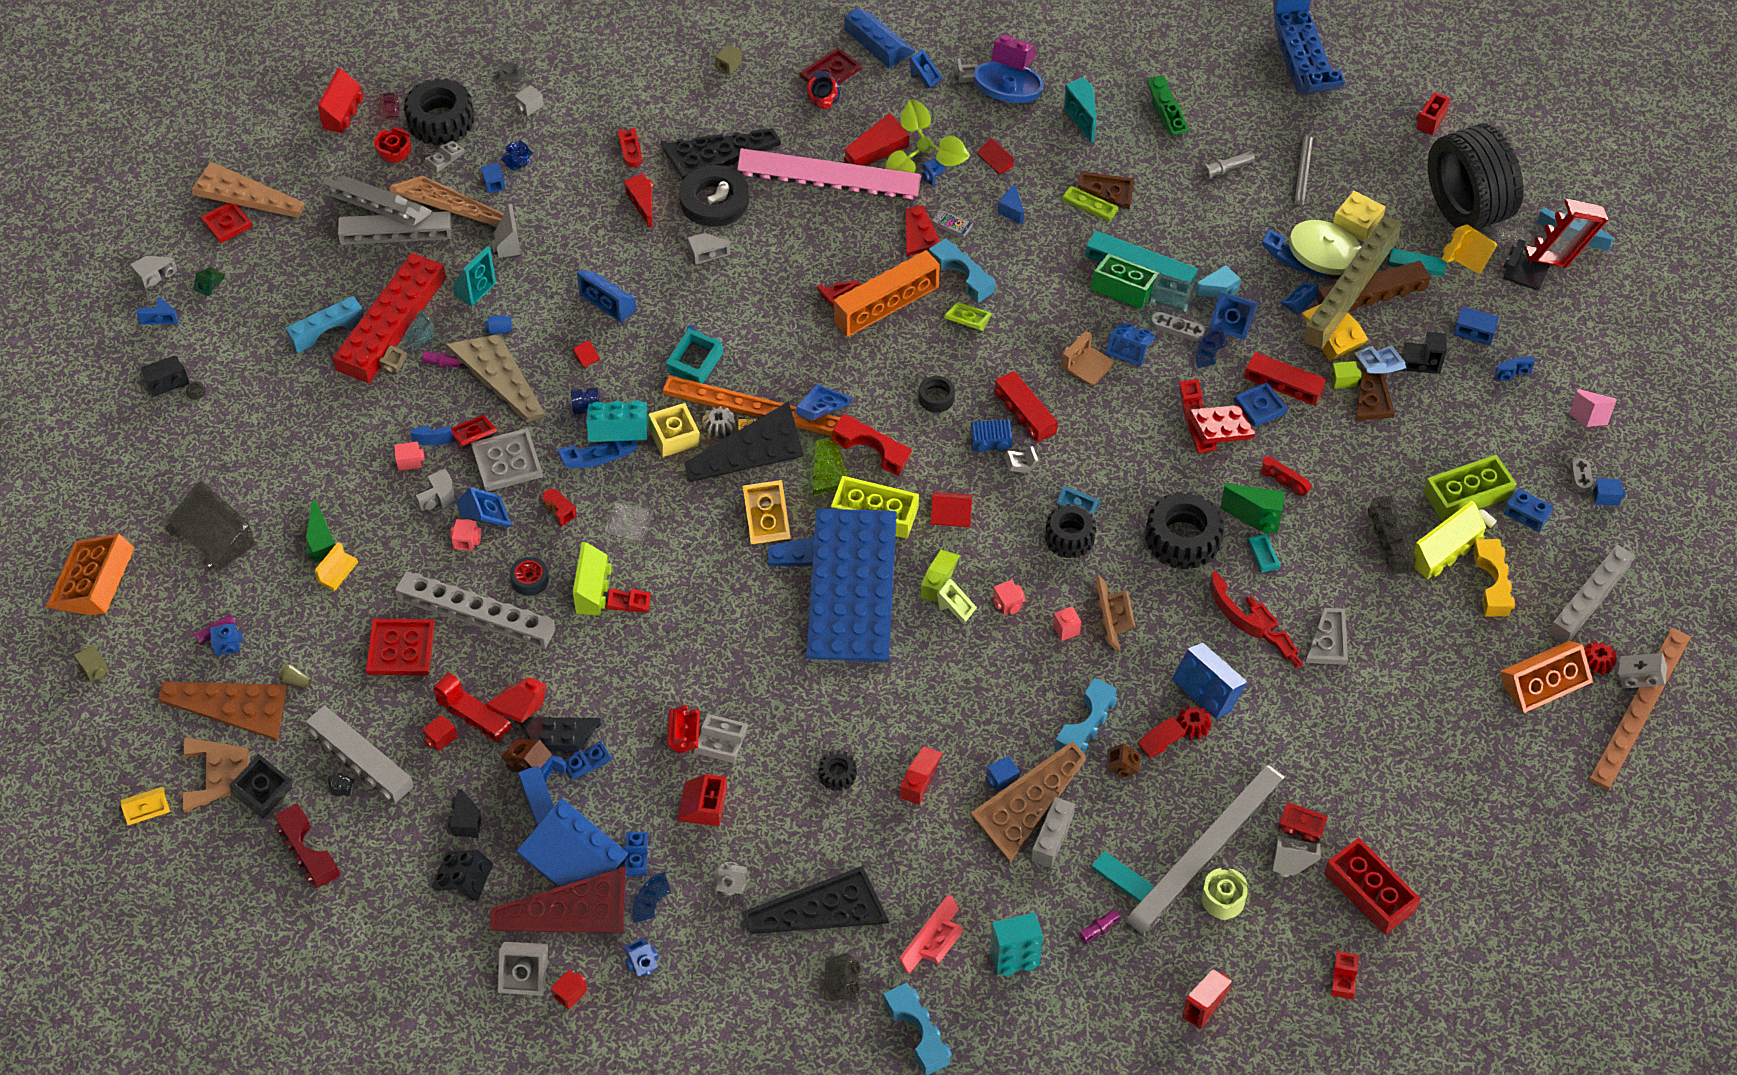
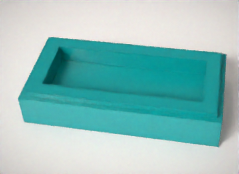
M1267 534L1248 538L1247 542L1261 573L1280 569L1281 565Z

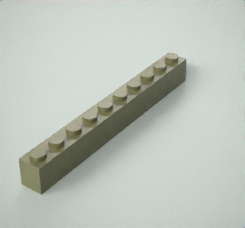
M1386 216L1382 217L1307 323L1304 343L1321 349L1324 347L1398 241L1401 221Z

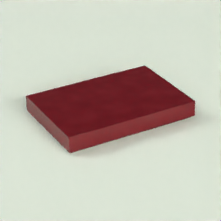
M836 48L800 72L799 76L808 83L814 73L825 71L840 84L860 71L862 65L840 48Z

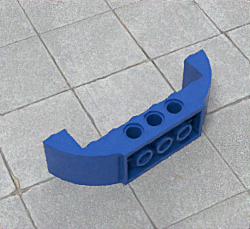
M1273 0L1277 41L1295 89L1301 94L1340 90L1345 84V79L1341 69H1331L1309 11L1311 0Z

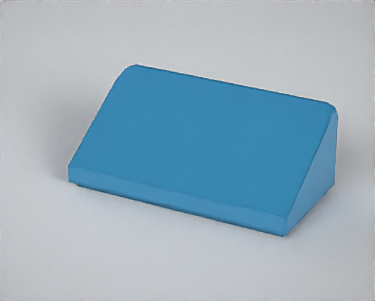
M1064 485L1056 501V504L1063 507L1066 504L1071 506L1077 504L1080 508L1085 507L1087 512L1090 511L1092 513V517L1101 503L1096 498Z

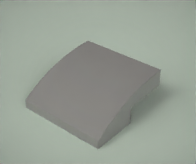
M708 714L702 725L698 747L694 749V753L735 763L748 724Z

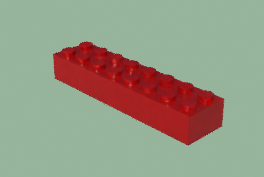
M411 253L333 356L336 371L369 384L381 368L379 364L380 358L384 357L390 345L394 347L398 345L445 281L444 264Z

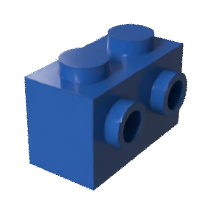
M1462 306L1454 335L1491 345L1499 317Z
M1518 488L1507 503L1504 515L1540 533L1549 520L1554 506Z

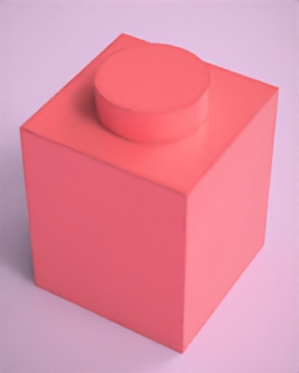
M418 442L394 445L398 471L422 468L421 461H425L424 450L419 448Z
M1073 606L1054 613L1053 627L1061 641L1080 635L1081 621Z

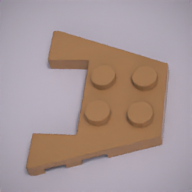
M184 738L185 757L206 755V790L183 792L184 812H189L195 807L209 804L218 798L232 795L230 793V784L249 765L248 748Z

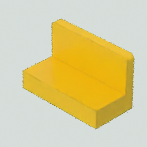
M338 542L315 569L318 583L335 591L358 563L357 558L344 553L342 544Z
M163 787L121 800V807L127 825L170 812Z

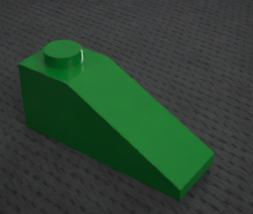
M316 500L312 501L306 534L308 545L305 546L308 557H313L315 563L322 561L336 545Z

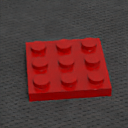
M373 619L366 666L367 675H429L435 620Z

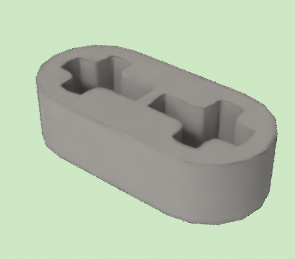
M1577 458L1571 466L1573 485L1577 491L1586 493L1590 491L1593 485L1591 467L1587 460ZM1578 465L1584 468L1583 472L1580 471V467H1577ZM1581 479H1583L1584 484H1586V486H1584V485L1580 482Z

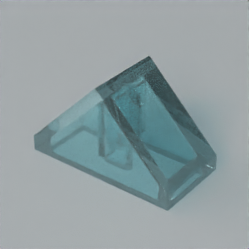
M419 310L401 339L402 343L413 352L434 340L436 335L433 322L423 311Z

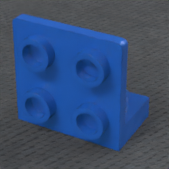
M1129 323L1120 324L1111 333L1105 354L1141 366L1147 347L1155 340L1156 335L1151 334L1152 332L1147 329L1139 330L1134 328Z

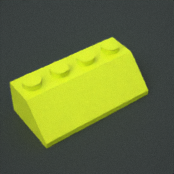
M1470 501L1416 542L1410 565L1427 580L1432 576L1437 577L1446 565L1451 566L1454 564L1460 554L1462 556L1466 555L1476 540L1484 539L1486 526L1475 502Z

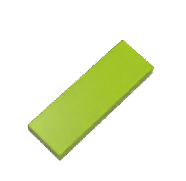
M1070 186L1062 196L1063 201L1109 222L1119 209V207L1073 186Z

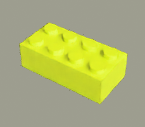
M842 476L831 509L896 511V536L908 539L919 507V494Z

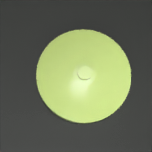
M1309 220L1301 222L1293 228L1289 237L1290 250L1302 264L1315 271L1330 275H1342L1361 249L1359 241L1349 231L1327 221Z

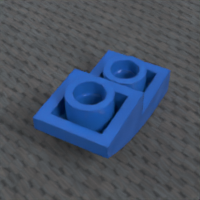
M1534 356L1519 357L1499 364L1496 368L1494 379L1508 381L1514 379L1515 373L1521 375L1531 373L1535 363Z
M429 425L410 430L412 442H418L419 445H441L454 442L450 425L435 430H430Z
M600 740L585 752L577 751L564 762L570 775L575 779L608 763L613 758Z
M626 832L625 851L628 853L625 857L626 876H647L648 832Z

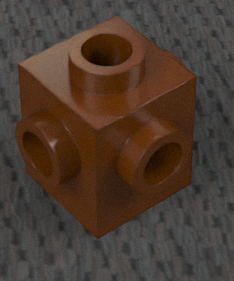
M1124 743L1107 749V769L1122 778H1127L1139 772L1140 754Z

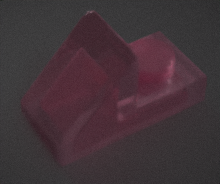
M398 92L379 94L382 120L401 119Z

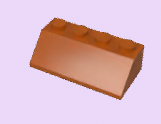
M1572 641L1564 642L1500 671L1505 689L1523 713L1593 682L1583 644Z

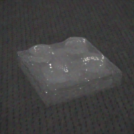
M615 502L604 531V537L642 545L654 511Z

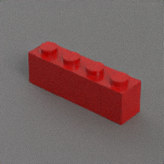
M1257 352L1253 354L1248 363L1244 379L1259 385L1267 382L1273 390L1316 406L1326 383V379L1319 375H1314Z
M1015 371L995 380V396L998 399H1002L1007 411L1013 412L1019 425L1023 424L1030 438L1040 442L1057 433L1058 421Z

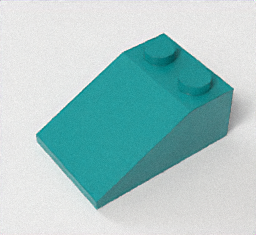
M1083 77L1066 84L1064 110L1092 143L1095 138L1097 118L1094 88Z
M489 246L462 269L453 284L455 297L470 306H473L496 284L491 248Z

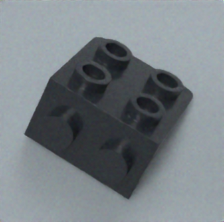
M1519 239L1516 246L1512 245L1509 255L1511 257L1505 260L1503 268L1506 271L1503 279L1539 290L1550 264L1536 261L1529 263L1527 255L1523 254L1526 241Z
M175 355L141 368L143 377L153 397L190 384L183 364L180 363Z
M479 850L447 852L435 876L432 888L435 891L460 890L470 900L478 901L493 863Z

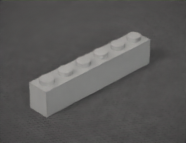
M449 211L431 212L429 216L414 226L385 215L339 217L338 236L341 245L452 239V219Z
M1616 545L1555 619L1549 635L1562 643L1570 641L1630 568L1634 554Z
M325 705L306 721L309 736L314 740L318 738L322 742L321 744L328 752L333 751L336 754V758L342 764H349L351 771L356 776L362 775L369 787L372 789L376 787L380 790V795L386 801L390 799L396 803L414 787L411 776Z

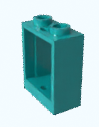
M688 328L666 362L668 373L682 379L703 384L724 353L722 342L717 338H710L698 330L694 331ZM691 342L711 350L699 370L679 362Z

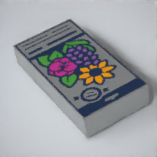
M942 209L932 220V225L963 239L973 227L972 222Z

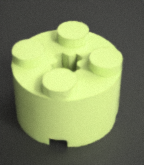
M1219 868L1207 875L1201 901L1209 914L1221 920H1227L1237 916L1243 910L1248 893L1247 882L1238 871L1230 868L1229 870H1221L1222 868Z

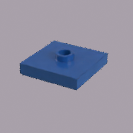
M1267 382L1234 396L1235 403L1240 405L1245 416L1254 427L1282 416L1288 411V408Z

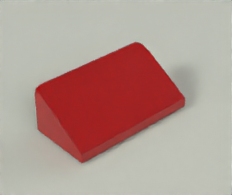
M992 138L977 152V155L999 175L1014 166V158Z

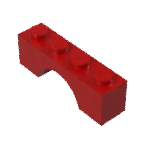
M846 414L842 415L834 427L830 441L845 449L855 445H866L873 448L881 458V468L897 476L902 472L912 453V450L906 445L898 443L888 435H883L871 426L865 425Z

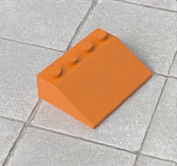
M120 534L75 541L46 607L86 615L106 613L117 591V586L124 575L125 568L131 559L134 547Z

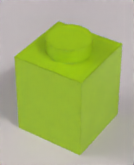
M1356 361L1333 363L1331 378L1334 389L1357 387L1358 381L1361 380V370L1357 368Z

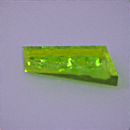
M831 437L816 440L813 495L836 490L842 476L849 477L838 444L830 441Z

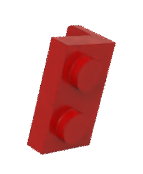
M1287 802L1279 821V827L1286 834L1294 835L1295 832L1303 835L1302 839L1314 843L1315 840L1320 841L1328 816Z

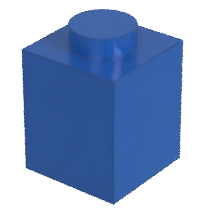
M499 163L481 167L487 193L505 189Z
M1597 478L1593 487L1595 505L1619 506L1621 499H1624L1625 489L1621 486V479Z
M1007 756L987 766L985 779L989 787H994L999 792L1017 781L1020 777V771L1010 756Z

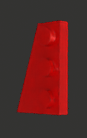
M919 205L906 209V256L922 253L926 250L929 251L940 240L924 206Z

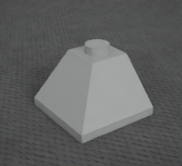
M508 204L494 232L495 241H492L493 251L498 253V258L520 255L512 204Z
M1278 835L1272 872H1276L1277 875L1282 877L1295 876L1320 860L1321 844Z

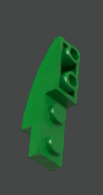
M1165 76L1148 78L1146 83L1152 96L1151 102L1168 133L1174 136L1189 132L1178 101H1174Z

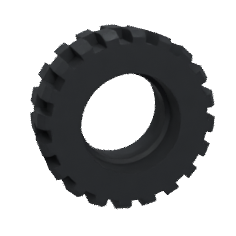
M434 78L435 80L432 81L429 79L423 84H417L415 89L412 88L404 103V112L409 132L415 135V138L419 141L423 139L424 143L429 144L433 142V145H439L441 142L446 144L451 140L456 142L460 136L464 137L467 135V131L471 130L475 120L473 102L467 88L462 84L460 85L457 81L453 80L452 82L446 78L444 80ZM436 108L451 109L446 113L438 115L428 113Z
M1176 492L1175 495L1168 494L1164 496V500L1162 498L1159 499L1151 507L1147 519L1145 540L1147 541L1148 549H1152V555L1155 558L1160 557V562L1164 564L1169 562L1171 563L1170 567L1176 568L1177 565L1182 566V569H1188L1189 566L1197 568L1200 567L1201 562L1205 565L1209 563L1210 558L1213 559L1217 555V551H1219L1221 546L1224 520L1220 510L1216 506L1213 507V502L1209 499L1205 500L1202 495H1192V492H1187V494ZM1186 522L1196 526L1202 533L1195 537L1184 538L1173 534L1167 527L1173 523Z

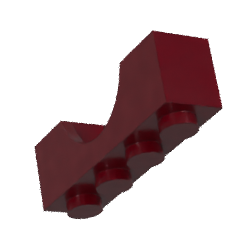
M298 803L275 815L277 824L274 826L280 836L285 835L286 840L284 842L290 852L294 850L296 853L294 859L299 868L304 866L306 870L304 875L309 884L314 883L316 888H319L340 876L338 867L328 850L313 851L303 845V839L311 827L308 818Z

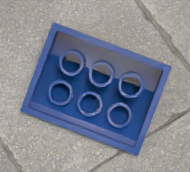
M563 798L557 802L516 851L517 854L557 887L614 871L628 855L623 848Z

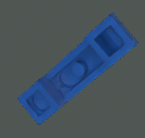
M1270 229L1267 230L1262 245L1276 259L1293 269L1322 278L1329 277V274L1315 271L1302 264L1293 255L1289 245L1283 242L1285 237Z
M635 440L612 441L578 449L574 445L558 449L557 453L565 467L587 468L626 456L635 451L638 446Z

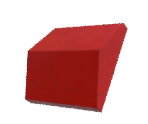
M485 415L451 428L453 439L458 447L497 432L496 427Z

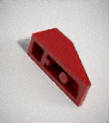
M642 173L624 180L625 193L650 228L652 227V189H654L651 179H647L645 174Z
M925 746L922 747L908 768L900 785L901 799L920 805L943 755L942 752Z

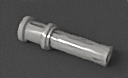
M1248 151L1226 160H1215L1214 163L1209 165L1203 164L1201 167L1202 174L1207 180L1218 174L1224 175L1230 169L1254 162L1255 156L1252 151Z

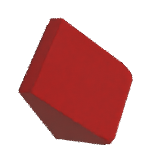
M589 340L573 348L574 357L584 368L600 360L599 355Z

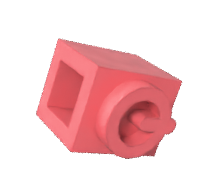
M456 519L455 526L451 527L450 531L453 548L473 551L474 546L480 544L481 528H477L476 521Z
M1009 580L994 586L993 602L996 609L1001 610L1003 615L1008 613L1015 614L1022 608V603L1026 599L1020 585H1015L1013 580Z

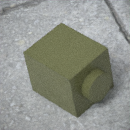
M728 44L715 56L716 68L729 75L742 63V51Z
M93 645L74 655L78 666L90 682L95 679H101L109 671L104 659Z

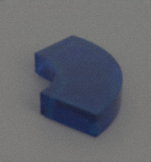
M1222 328L1212 330L1199 343L1195 355L1197 368L1216 364V353L1221 348L1226 347L1228 343Z
M665 872L645 882L637 896H635L632 907L634 923L655 918V908L658 901L663 896L671 893Z

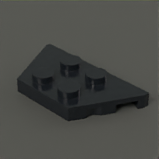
M528 717L524 722L520 723V726L525 729L528 739L540 740L549 751H579L583 743L592 736V731L601 726V718Z

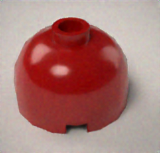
M392 127V130L388 131L384 129L374 139L375 150L378 156L388 163L404 161L411 151L409 134L401 128Z

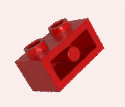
M1434 92L1431 98L1425 102L1423 110L1419 111L1416 117V121H1418L1416 129L1433 136L1448 112L1451 98Z

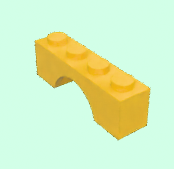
M1500 539L1476 540L1473 548L1475 565L1489 572L1495 581L1492 587L1485 589L1482 598L1485 617L1509 616L1511 610L1515 607V600L1510 594L1512 584L1507 578L1508 564L1504 562L1505 548L1501 546Z

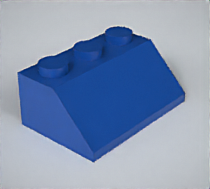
M577 271L579 296L618 322L622 323L636 310L635 298L621 290L616 284L613 285L607 281L604 276L598 275L594 271Z

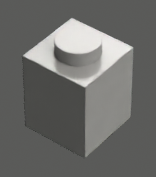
M532 85L515 95L516 110L519 113L523 112L526 116L544 106L542 94Z

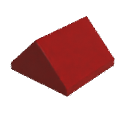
M933 492L931 525L970 528L973 494Z

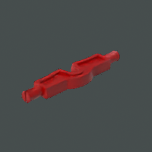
M1252 595L1248 596L1245 601L1251 607L1250 613H1254L1265 626L1264 639L1270 644L1275 645L1285 660L1290 659L1295 668L1302 666L1303 663L1297 656L1298 649L1292 643L1287 632L1273 633L1271 631L1278 626V620L1268 611L1263 603L1258 604Z

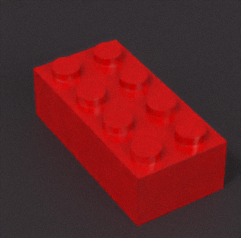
M1360 838L1327 861L1324 874L1385 935L1417 911L1421 898Z

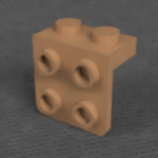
M1085 331L1081 336L1076 337L1070 347L1065 348L1063 351L1062 369L1086 384L1094 386L1112 368L1114 361L1091 347L1092 334Z

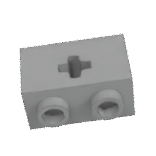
M1663 653L1621 656L1618 675L1623 688L1665 686L1667 665Z

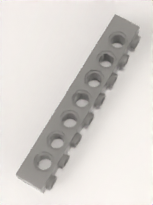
M406 571L395 589L398 601L546 649L556 630L554 620L546 615L541 616L530 610L514 607L509 603L504 604L491 597L486 598L473 591H465L455 585H447L436 579L423 577L418 573Z

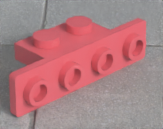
M946 896L899 957L905 972L911 973L921 958L939 964L962 934L963 929L961 925L950 922L959 910L952 896Z

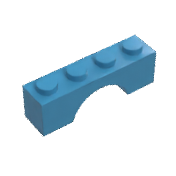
M945 238L929 249L931 256L940 264L939 269L941 271L954 269L966 275L968 278L966 281V293L977 303L995 292L994 278L986 274L978 264L970 260L967 254L962 253L948 239Z
M352 296L285 327L290 344L299 353L314 346L318 337L332 327L342 326L350 329L356 326L364 314L362 307L355 297Z
M1094 678L1084 696V704L1090 710L1091 715L1082 723L1065 724L1056 738L1055 750L1059 751L1074 741L1085 754L1089 747V740H1094L1098 733V725L1105 723L1108 717V709H1113L1118 700L1116 697L1117 688Z
M905 983L884 993L883 1003L893 1021L902 1020L910 1022L921 1032L922 1040L915 1049V1059L923 1073L929 1075L950 1065V1056L952 1054L948 1045L942 1043L937 1026H932L929 1021L930 1015L927 1009L919 1004V996L914 988L911 989L908 983Z

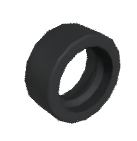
M942 376L925 378L920 383L918 389L920 405L927 411L934 413L948 410L955 400L953 383ZM940 388L945 390L948 396L941 400H933L928 398L925 393L929 389Z

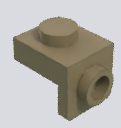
M390 345L384 357L379 360L381 369L388 374L392 372L397 374L408 354Z

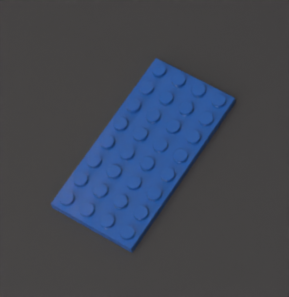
M816 509L807 659L889 662L896 511Z

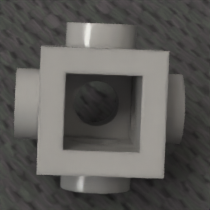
M734 862L721 864L720 868L715 870L713 882L717 884L716 891H722V894L725 895L743 894L746 885L747 867L738 866Z

